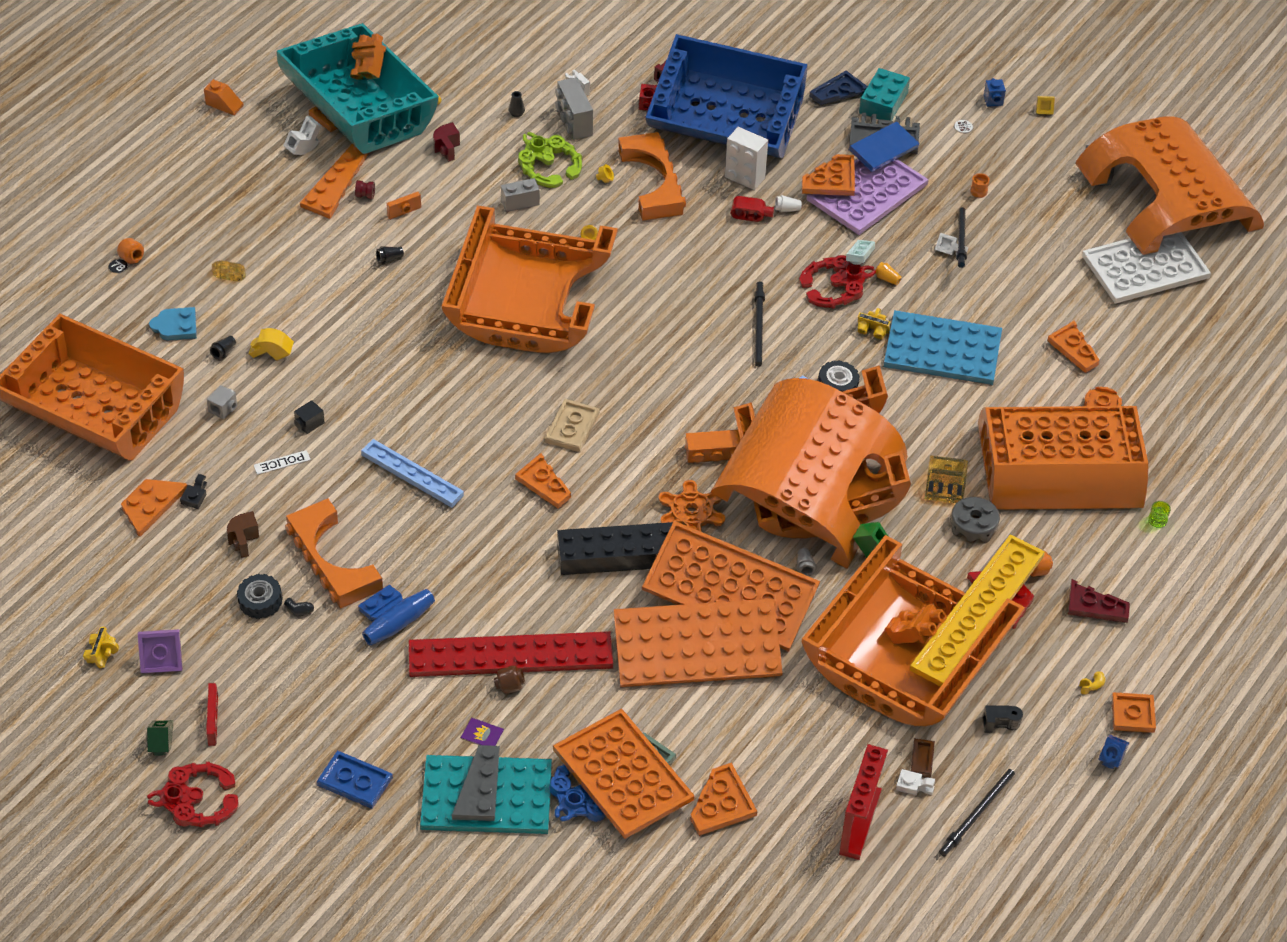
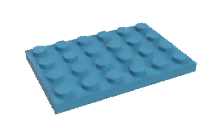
M894 310L883 367L993 385L1002 328Z

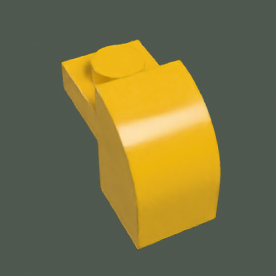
M264 328L261 329L259 337L252 340L248 354L255 358L267 352L278 361L290 355L294 341L280 330Z

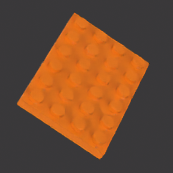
M622 708L553 745L555 754L624 839L694 801L695 795Z

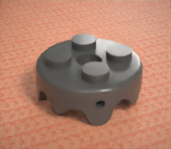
M980 497L961 499L952 509L950 518L952 533L955 536L962 533L967 541L981 539L983 543H987L990 541L993 533L998 530L1000 521L999 511L993 503ZM971 515H978L980 518L975 519Z

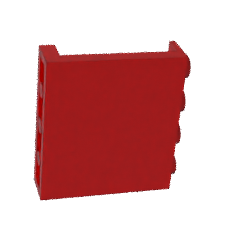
M867 744L845 811L839 855L857 860L861 858L882 788L877 787L888 749Z

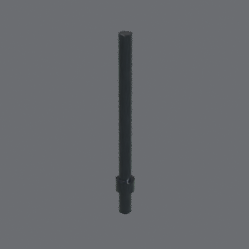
M964 207L959 208L958 251L956 252V259L959 268L965 267L967 252L965 250L966 210Z
M761 281L756 283V292L754 293V301L756 302L755 366L757 367L762 366L763 302L765 301V293L763 292L764 284Z
M1008 769L959 828L947 837V842L939 850L941 856L945 857L953 847H957L962 841L961 837L1015 775L1012 769Z

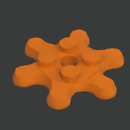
M686 480L683 483V492L681 494L674 495L670 492L659 494L660 503L671 509L669 513L661 516V523L676 521L700 532L701 526H705L707 523L721 526L725 522V515L715 511L713 506L720 503L722 499L712 493L702 494L698 492L696 482ZM695 508L696 511L691 513V511H688L687 509Z

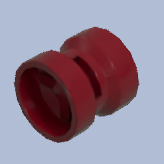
M357 180L355 184V197L362 198L364 196L368 199H374L375 182L369 181L364 183L361 180Z

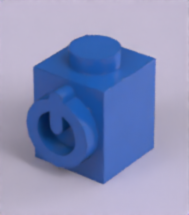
M992 78L991 80H986L983 96L987 107L1003 106L1006 90L1002 79Z
M1113 735L1107 736L1098 760L1103 761L1102 765L1108 768H1118L1121 766L1129 742Z

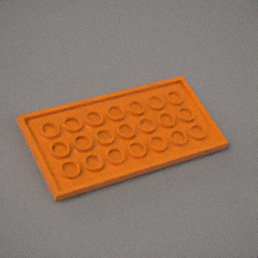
M673 521L646 577L642 590L677 605L774 598L779 646L786 651H790L820 581Z
M774 598L614 609L613 611L620 687L778 677L783 674Z

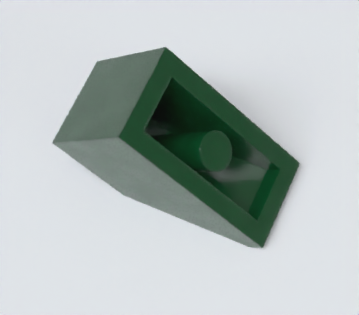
M154 720L147 727L148 752H153L155 756H162L171 750L173 720Z

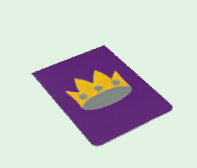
M471 717L460 738L479 745L496 746L504 729Z

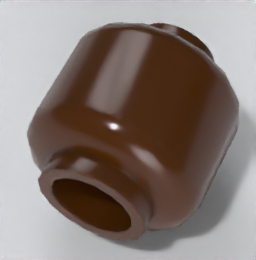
M515 665L499 669L497 677L494 678L496 689H501L503 694L520 691L523 688V684L526 683L522 669H518Z

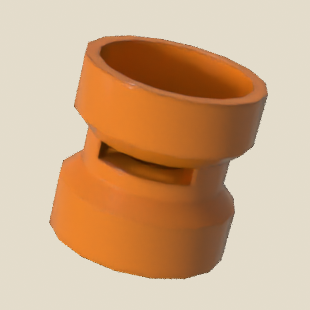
M982 173L975 174L972 177L970 193L974 197L982 198L987 195L989 177Z

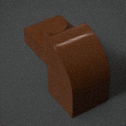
M253 511L233 517L227 525L228 544L234 545L235 551H239L241 558L249 556L247 541L259 538L258 524Z

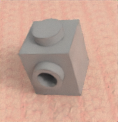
M220 385L207 398L208 412L225 419L237 407L236 392Z

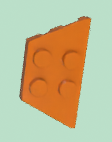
M145 479L121 503L123 512L128 516V520L136 529L138 536L141 537L183 495L188 486L186 483Z

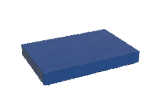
M337 750L316 782L319 787L373 809L392 780L393 774Z

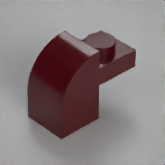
M451 122L438 127L434 131L433 148L435 153L440 152L442 156H445L448 162L455 160L454 147L460 146V132L454 123Z

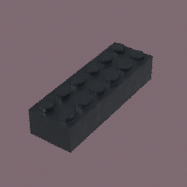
M673 522L557 530L560 574L574 575L651 569Z

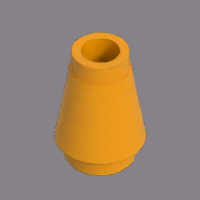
M881 262L876 268L875 275L879 279L896 286L902 279V276L888 263Z

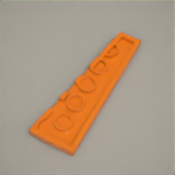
M351 144L300 202V207L330 219L337 209L341 197H344L345 190L351 185L352 178L358 173L360 166H362L369 153L363 154Z

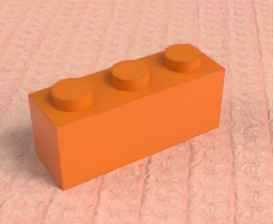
M738 430L686 433L685 449L688 463L730 460L740 443Z

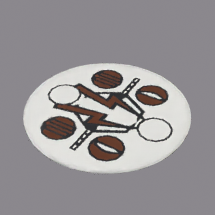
M959 120L954 124L955 129L962 133L970 132L973 129L972 123L967 120Z

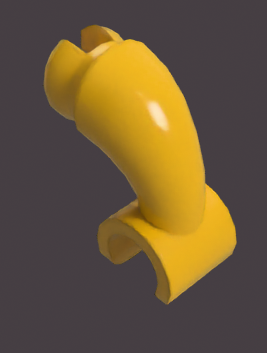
M1101 671L1095 672L1093 682L1083 678L1079 683V687H1082L1081 694L1086 695L1090 691L1103 687L1106 680L1104 673Z

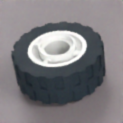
M834 360L827 362L821 367L817 381L843 392L857 388L860 375L858 370L848 362Z

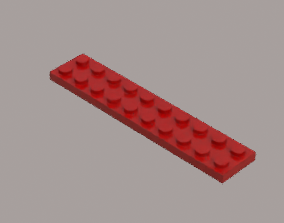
M611 631L409 640L410 677L496 674L499 669L512 665L517 666L518 669L521 668L523 672L613 669Z

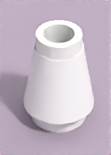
M783 195L777 196L775 199V210L779 212L801 210V200Z

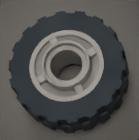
M267 574L251 575L238 586L237 598L240 609L251 618H268V616L274 615L282 605L281 586L272 576Z

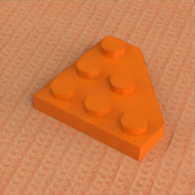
M836 154L828 163L824 162L816 167L815 171L811 174L807 173L802 176V194L855 196L854 155Z
M732 762L712 769L709 779L699 796L696 807L691 813L690 820L699 836L757 816V809Z

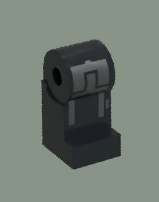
M985 705L982 715L984 733H993L994 728L1017 730L1022 722L1023 711L1017 706Z

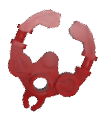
M838 255L836 257L823 258L822 261L811 262L802 271L799 280L802 288L812 287V275L818 272V269L823 267L826 269L833 268L836 274L830 277L831 285L834 287L845 286L846 293L840 294V298L836 299L832 297L824 298L819 291L812 289L806 292V297L809 303L815 306L834 309L836 308L835 306L847 305L853 300L862 298L864 295L863 284L865 279L874 276L876 270H874L873 266L852 264L850 261H846L845 255ZM865 270H872V272L865 273Z
M206 761V764L191 763L182 767L172 768L168 774V782L163 789L152 791L147 795V799H151L154 796L160 797L158 802L148 800V804L154 807H165V809L173 814L174 822L184 827L189 825L205 827V825L209 824L219 826L220 823L226 821L236 812L239 802L237 795L227 794L223 799V808L219 811H214L212 816L195 813L192 805L198 804L203 800V791L198 787L187 786L189 777H197V773L207 772V776L213 775L218 777L219 785L223 789L228 790L235 787L234 775L228 769L210 763V761Z

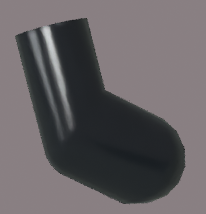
M287 598L284 601V605L295 616L308 615L314 611V605L311 602L296 603L292 598Z

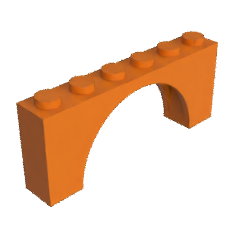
M659 132L619 137L618 152L622 162L633 161L650 165L657 169L665 179L664 183L655 191L639 196L638 210L642 221L683 215L686 200L685 197H682L681 186L677 184V175L673 173L672 161L669 162L668 150H665V142L663 138L661 139Z
M329 498L286 516L287 524L285 529L288 535L293 536L294 543L298 549L301 548L305 561L311 563L313 573L320 577L323 588L328 589L332 602H336L340 609L383 589L382 577L373 564L362 568H341L328 563L318 554L316 545L320 537L329 528L338 524L337 510Z

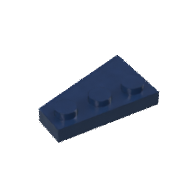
M845 70L811 90L809 97L818 104L824 105L861 95L868 86Z

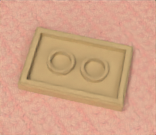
M564 399L545 436V443L581 452L600 413V408Z

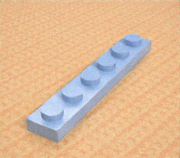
M374 439L361 450L363 457L451 508L464 496L463 490Z

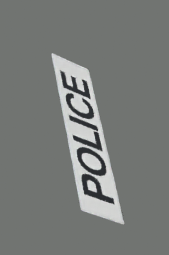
M307 450L254 464V468L257 474H261L311 459Z

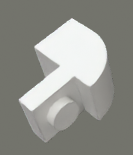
M306 116L300 131H289L283 146L295 155H304L312 151L319 143L316 137L322 125L312 117Z

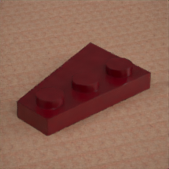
M1071 579L1069 615L1128 623L1129 602L1110 594L1103 595L1096 592L1095 588L1090 586L1086 588L1079 585L1078 581Z

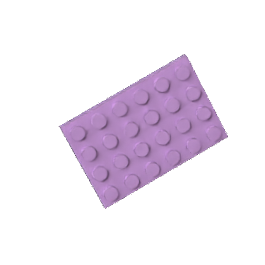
M857 159L854 161L855 196L808 194L807 201L860 235L928 185V179L898 159L873 172Z

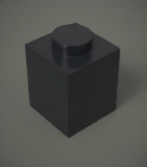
M312 400L294 411L295 426L306 434L325 423L324 410Z

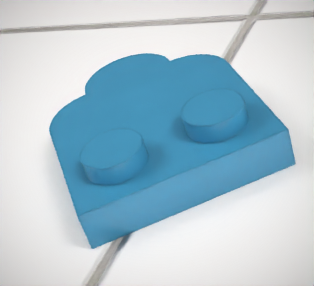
M195 307L162 310L157 317L150 320L149 326L153 332L159 333L161 339L166 341L197 338Z

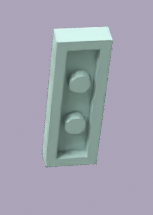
M857 240L846 254V261H851L852 264L857 265L864 263L875 249V242Z

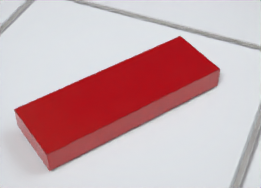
M208 683L206 734L208 746H216L218 689L216 683Z

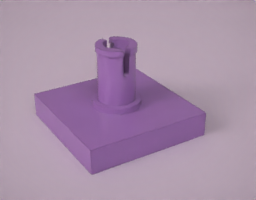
M180 629L138 632L141 673L182 671Z

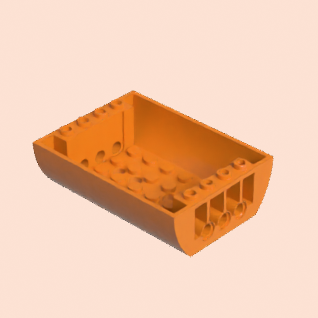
M59 313L0 374V401L125 459L134 460L177 412L183 391L184 369ZM60 389H65V390H66V391L57 392V391L60 390Z
M1137 406L982 408L978 419V429L989 500L998 510L1144 508L1148 484V459ZM1102 435H1103V436H1106V438H1108V439H1102V438L1099 437V436H1102ZM1024 436H1029L1031 439H1030V440H1027V439H1025V438H1023V437H1024ZM1043 436H1048L1050 439H1044ZM1080 436H1087L1089 439H1083Z

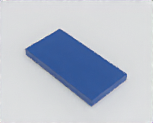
M896 121L850 145L848 150L873 172L918 148L920 143Z

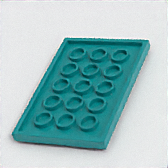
M426 755L420 830L548 834L550 810L549 785L551 781L552 759L499 757L495 821L452 820V813L474 756Z

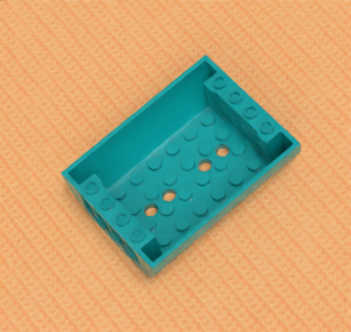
M363 23L277 50V61L283 74L363 154L422 134L435 113L439 96L383 42L382 45L386 47V51L384 52L380 77L377 79L363 77L362 80L350 77V72L352 69H355L356 62L352 57L353 43L359 42L360 35L372 37V34H374Z

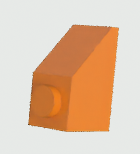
M213 79L204 88L205 104L231 115H235L244 106L239 97L225 83Z

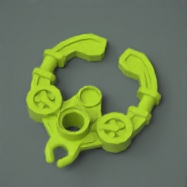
M527 132V135L523 134V141L526 147L519 152L518 163L522 167L523 173L528 175L530 179L535 178L538 185L547 188H557L563 185L560 175L544 177L540 173L535 174L533 166L535 159L542 161L546 165L553 164V153L558 154L562 151L565 155L570 154L572 156L571 161L573 162V165L567 168L566 176L571 180L579 177L582 170V155L577 153L575 147L566 142L562 136L553 135L548 139L531 132ZM527 135L532 137L531 140L527 139Z

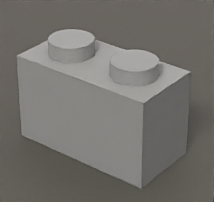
M535 178L501 185V202L506 212L540 205V190Z

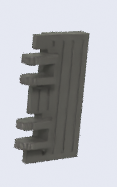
M862 113L861 123H859V118L852 117L850 145L887 127L893 121L878 120V124H876V114H872V124L865 123L866 113ZM896 116L895 122L897 121L899 124L900 116ZM906 117V126L902 127L919 142L920 123H912V127H910V117ZM918 148L909 153L918 154Z

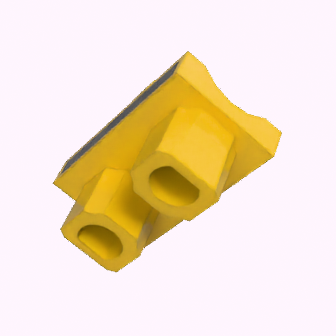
M877 308L875 312L869 311L868 315L859 312L858 333L865 335L869 328L875 330L874 337L883 340L886 333H890L891 321L886 320V316L881 314L880 308Z
M100 627L98 633L90 635L89 644L92 646V649L85 650L83 658L87 663H95L98 668H104L108 657L119 650V645L115 642L116 639L107 633L106 627Z

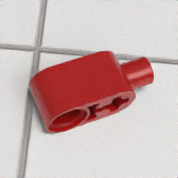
M736 196L733 199L730 214L735 219L759 222L764 216L773 218L774 207L766 206L765 201L759 198Z

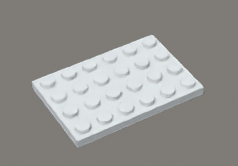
M1182 232L1163 236L1158 252L1142 255L1131 238L1084 250L1082 253V257L1115 304L1208 279L1211 275L1209 269Z

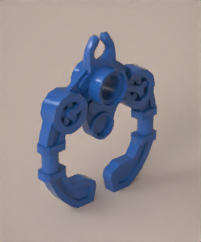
M564 764L558 766L549 785L550 793L557 797L559 802L555 809V817L559 818L560 811H563L567 816L560 818L562 822L577 816H586L594 822L603 820L606 815L591 799L581 784L571 787V781L568 778L570 775L568 768Z

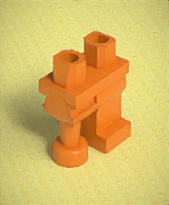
M377 33L372 34V37L360 35L359 42L353 43L352 57L356 62L355 69H352L350 72L351 78L362 80L363 77L367 79H377L380 77L384 52L386 51V47L382 45L383 37Z
M928 604L927 606H922L917 613H912L910 610H902L899 616L893 617L884 629L893 644L913 643L918 640L920 643H925L930 636L936 634L938 624L944 623L947 616L942 609H936L934 604Z

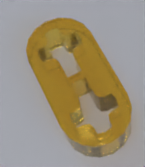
M222 260L212 264L213 276L217 278L242 281L246 277L245 267L241 264Z

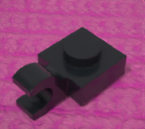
M198 474L194 486H187L180 498L181 504L199 509L207 495L206 490H204L207 482L204 481L205 475Z

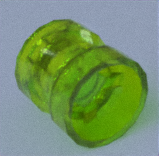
M1156 501L1152 504L1148 518L1152 526L1162 528L1167 525L1171 511L1169 504L1164 501Z

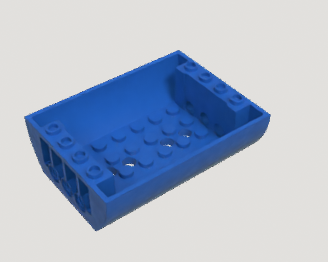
M676 34L645 117L646 123L651 128L727 145V138L737 127H740L768 139L767 155L783 158L803 102L807 64ZM695 101L700 103L698 106L691 105ZM710 105L716 107L714 110L707 109ZM747 113L748 117L742 118L740 114ZM763 117L765 120L759 122L756 118Z

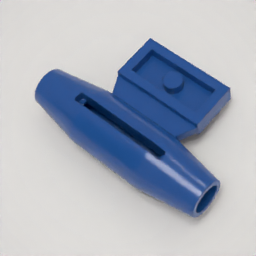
M391 585L386 586L358 605L359 611L371 621L374 620L362 632L364 640L372 646L395 635L418 619L435 602L434 596L428 589H424L403 599L402 594Z

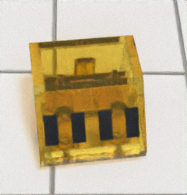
M930 455L924 499L957 503L964 499L968 460Z

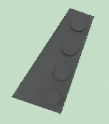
M478 745L452 813V820L495 821L500 746Z

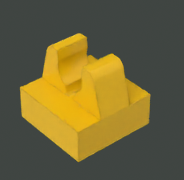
M1037 96L1036 114H1054L1055 97Z

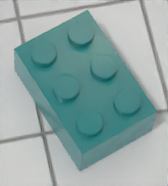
M878 68L861 97L859 114L866 113V116L869 117L872 114H876V119L892 121L908 94L910 77Z

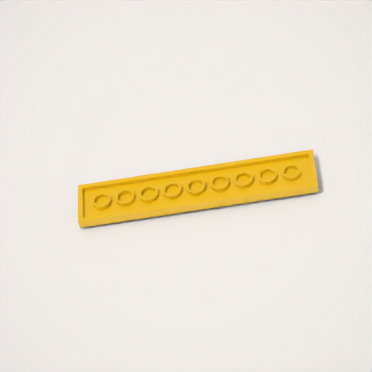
M1010 534L948 615L945 622L938 628L936 634L932 636L910 665V671L941 687L1007 598L1010 600L1014 598L1043 559L1045 551Z

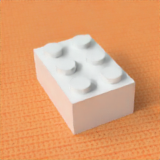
M737 127L727 138L725 177L755 190L765 179L768 139Z

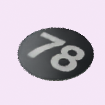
M121 259L113 260L109 264V270L114 273L123 272L128 267L127 262Z

